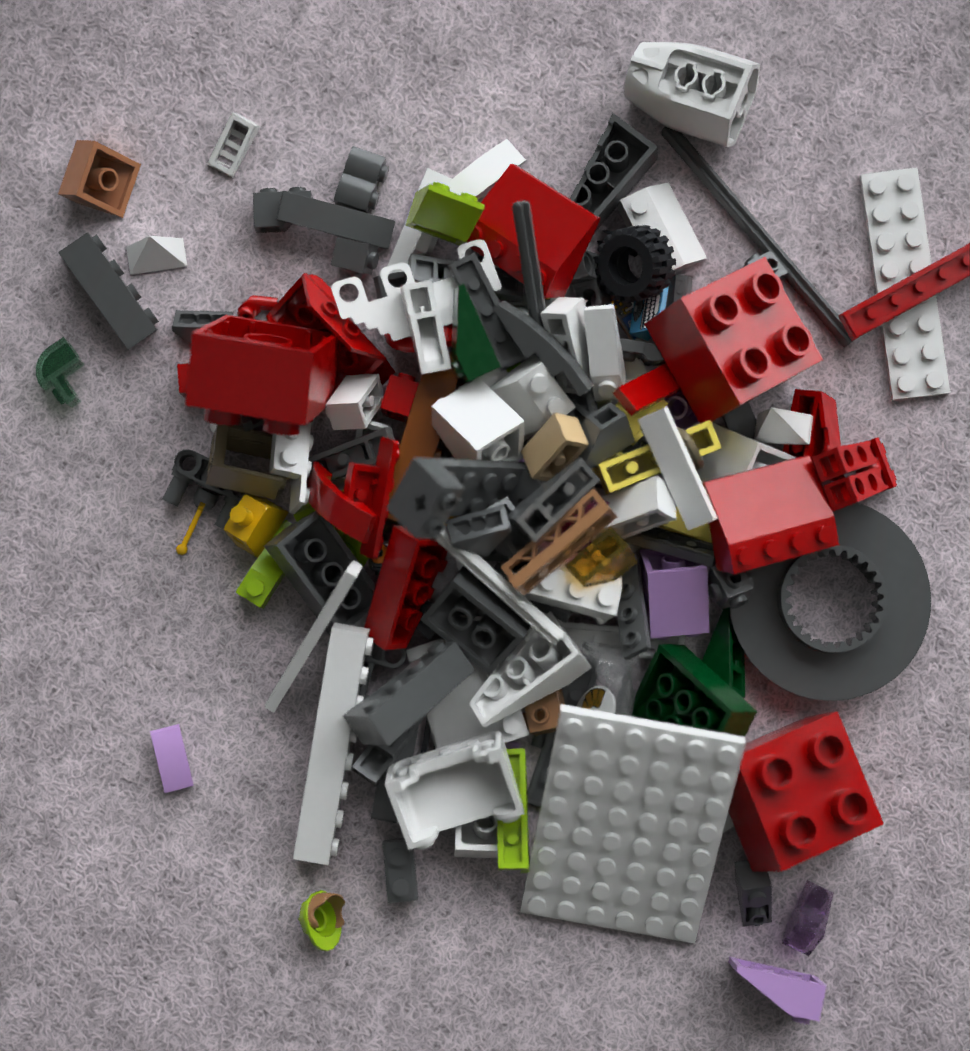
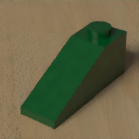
M463 283L454 288L451 353L454 361L451 362V368L456 378H462L463 383H466L501 367Z
M729 608L722 610L702 661L742 698H745V653L734 632Z

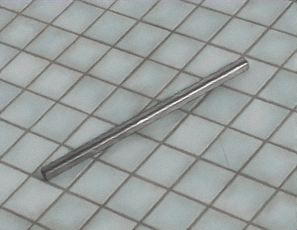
M665 126L661 131L664 139L763 254L769 251L773 252L788 271L785 280L839 343L846 347L853 342L835 310L683 133Z

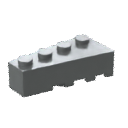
M612 113L604 134L601 135L597 148L591 160L588 161L582 178L570 197L572 201L601 218L595 232L618 207L620 199L625 198L658 160V147Z
M87 232L58 253L129 350L158 330L155 324L159 321L149 307L144 310L137 301L142 297L132 283L128 286L121 278V275L124 274L123 270L115 259L109 261L103 251L107 248L96 234L92 237Z
M438 641L427 649L425 655L410 663L406 669L345 713L343 717L362 744L390 746L475 670L456 642Z

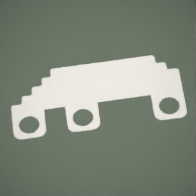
M478 239L461 244L457 249L460 259L465 257V252L469 247L477 246L483 250L484 259L480 264L493 290H501L502 286L486 242ZM400 262L384 267L380 271V276L387 297L368 302L362 282L358 277H350L333 283L332 292L341 318L351 317L355 324L364 322L369 330L378 328L381 335L390 334L393 341L410 337L411 333L400 287H393L388 281L389 273L392 270L400 269L407 275L405 285L415 283L409 265L405 262ZM453 277L433 282L437 308L440 310L443 326L453 323L454 288L457 287ZM353 284L357 287L359 295L355 301L346 302L341 299L339 291L343 285Z

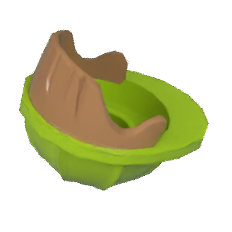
M322 890L310 894L308 899L301 904L298 920L302 931L309 936L312 944L318 950L329 951L334 949L339 943L341 928L345 923L342 917V908L345 900L339 894L328 893Z

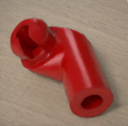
M252 295L238 308V317L254 319L262 310L271 311L278 303V297Z

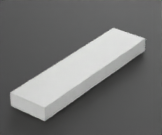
M668 407L638 419L687 530L717 519V515Z

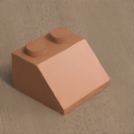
M76 140L58 194L80 205L123 218L141 164L96 141Z

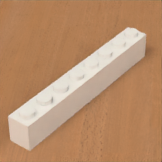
M334 623L331 628L293 856L295 860L328 865L331 856L336 857L338 853L340 839L335 838L336 828H342L344 810H339L341 799H347L349 782L344 781L345 773L352 769L354 754L349 753L351 742L356 743L357 740L356 734L343 715L364 700V696H360L359 691L361 684L366 685L369 667L364 666L365 655L371 656L374 638L369 637L370 629L340 623Z

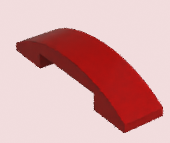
M313 461L306 485L310 489L309 504L337 529L362 543H368L377 515L363 502H355L348 498L331 482L333 475L319 462Z

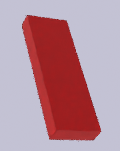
M665 363L623 384L613 394L628 414L633 416L677 393L681 389Z

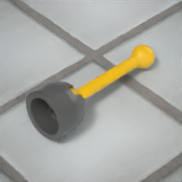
M201 487L197 488L193 498L197 511L182 543L176 547V552L179 555L187 553V544L202 512L211 510L216 505L219 498L217 494Z

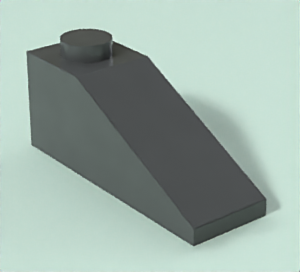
M579 457L527 496L507 515L508 520L525 540L536 542L600 479L587 463Z

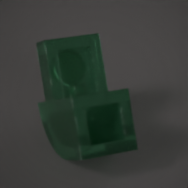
M62 337L46 348L38 358L36 378L40 387L46 391L53 386L55 387L52 393L61 405L66 403L73 408L82 402L66 377L85 364L70 342Z

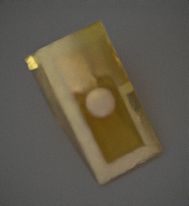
M610 527L570 560L565 567L585 588L617 580L638 561L630 546Z

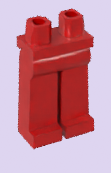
M879 437L865 442L835 447L812 457L821 482L852 472L856 473L823 486L832 511L897 487V478L894 471L890 468L885 455V447L880 442Z

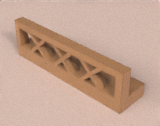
M593 488L539 540L529 542L502 565L501 569L509 577L508 581L512 586L525 596L614 521L617 515ZM595 499L598 505L584 516L585 507ZM567 522L575 523L572 527H570L565 533L561 535V528L563 525H565ZM543 542H553L537 555L538 547ZM520 562H529L519 572L513 573L512 569Z

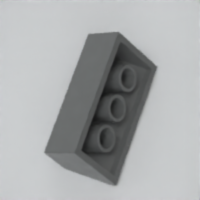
M316 511L288 526L264 545L316 618L351 561L355 560L359 563L333 525ZM363 567L325 628L329 635L334 623L360 627L366 622L376 585Z

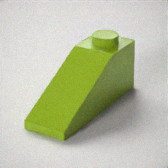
M285 520L273 538L292 525V523ZM266 548L251 566L236 590L237 594L263 609L285 576Z

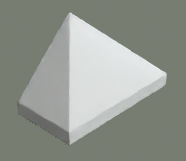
M148 236L126 247L130 275L188 267L183 238Z
M771 407L757 414L754 440L764 444L810 445L813 416Z

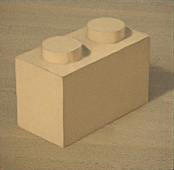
M554 412L521 450L531 478L548 481L575 461L588 447L589 443L577 417Z

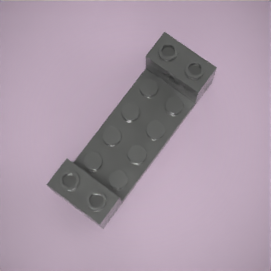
M413 458L386 509L415 539H437L444 530L449 516H463L482 511L507 496L516 508L527 496L547 481L532 479L525 462Z

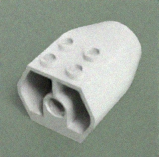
M642 42L631 57L625 79L624 96L654 120L670 129L730 147L736 144L755 97L760 64L695 44Z

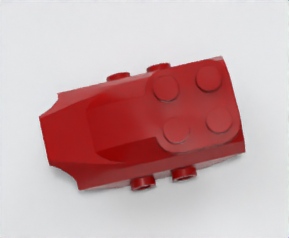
M303 273L266 315L269 322L330 331L340 340L334 392L346 375L379 374L381 384L383 385L390 378V375L395 373L387 358L350 318H341L332 289L317 275Z

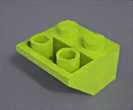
M433 182V185L429 184L415 193L405 226L450 243L461 245L467 242L485 205L477 202L478 198L471 194L461 193L458 195L450 192L449 186Z

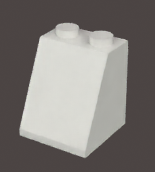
M479 377L470 383L462 385L457 391L447 397L440 398L432 405V426L455 459L517 462L523 459L521 450L523 449L524 420Z
M712 423L722 448L703 456V469L697 470L701 482L794 459L795 456Z

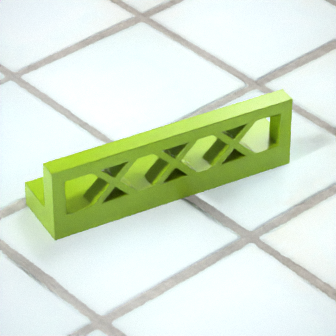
M525 748L507 749L523 803L524 814L520 815L517 820L509 823L497 820L498 870H520L521 873H528L530 870Z

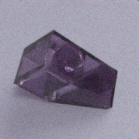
M807 880L786 924L782 944L809 956L824 938L834 893Z

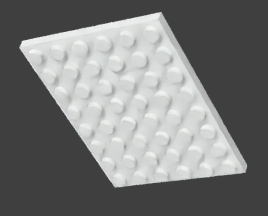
M561 705L529 862L530 872L526 876L520 913L695 944L746 744L745 737Z

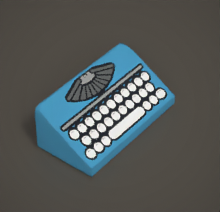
M668 287L664 288L663 292L659 295L634 301L629 331L632 336L646 341L652 338L645 323L665 309Z

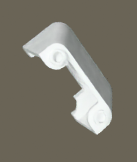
M500 731L488 732L397 761L387 770L385 787L408 850L429 848L434 844L438 832L495 815L497 820L509 823L517 820L520 815L524 814L523 803Z

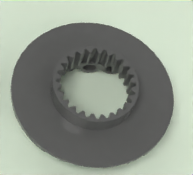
M859 503L833 511L839 545L745 571L750 574L754 589L745 605L737 609L729 607L730 618L737 640L752 664L776 685L802 697L822 701L849 700L882 688L895 679L909 665L921 647L927 632L931 613V590L922 557L907 534L897 524L877 510ZM829 554L831 557L840 556L841 554L843 560L850 561L864 574L868 583L875 584L871 594L877 596V600L871 602V605L877 610L876 612L869 613V617L873 622L863 625L866 632L858 631L856 638H847L846 643L838 641L835 644L833 642H824L822 644L821 639H813L811 641L810 633L801 634L803 628L801 625H793L796 616L788 615L787 611L792 608V604L787 603L785 600L792 593L786 588L787 586L794 585V581L790 576L798 575L800 573L798 567L806 566L808 564L807 560L812 561L817 559L818 556L822 558Z

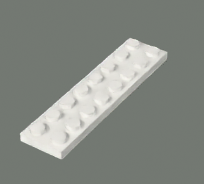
M917 167L867 173L859 176L876 294L931 265ZM934 295L880 325L891 401L950 393L937 298Z

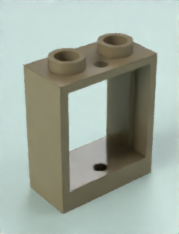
M216 425L211 440L205 484L275 500L279 488H285L287 477L271 473L268 475L224 465L226 450L271 459L273 434L256 430L245 432L243 427L235 425Z

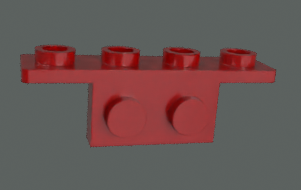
M381 437L376 466L349 462L343 491L352 501L363 502L377 515L368 543L361 542L360 554L370 559H378L379 551L383 547V528L389 515V511L386 508L388 507L390 493L394 488L393 475L395 464L400 456L399 441L388 437Z

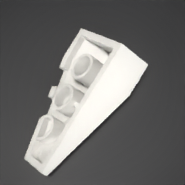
M551 611L546 616L564 632L562 639L556 645H551L530 626L524 639L504 659L505 662L497 673L489 676L469 702L470 707L483 727L569 685L592 668L576 643Z

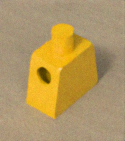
M245 494L238 505L231 509L230 518L224 526V531L235 545L258 558L265 549L264 545L273 538L289 512L266 498Z

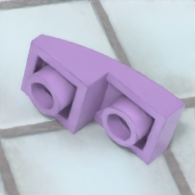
M179 724L150 731L164 792L168 793L194 786Z

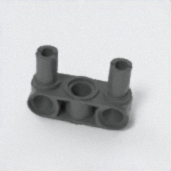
M189 449L178 452L172 468L173 472L171 475H173V478L162 500L178 507L188 485L193 484L195 481L196 484L212 490V492L221 496H225L223 500L226 502L214 524L224 529L230 518L231 509L238 505L243 496H236L234 490L205 484L208 457ZM187 457H195V468L191 471H184L183 461Z

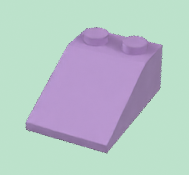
M729 957L728 963L734 970L783 1009L787 1015L792 1016L793 1021L803 1024H810V1020L820 1021L827 985L817 976Z

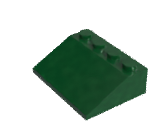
M659 644L625 716L745 737L758 711L685 645Z

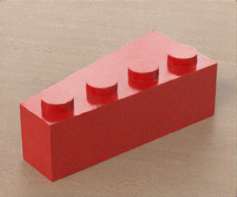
M393 526L364 628L370 629L369 637L374 638L373 643L384 650L407 648L423 615L419 610L422 604L431 598L435 590L431 587L438 571L443 573L448 563L445 557L448 551L435 539H415L404 526Z

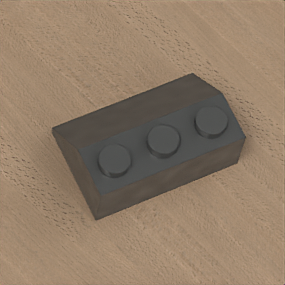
M464 565L420 618L423 623L447 642H456L464 655L489 676L524 639L530 628V625ZM476 616L482 617L480 621H475L474 618Z

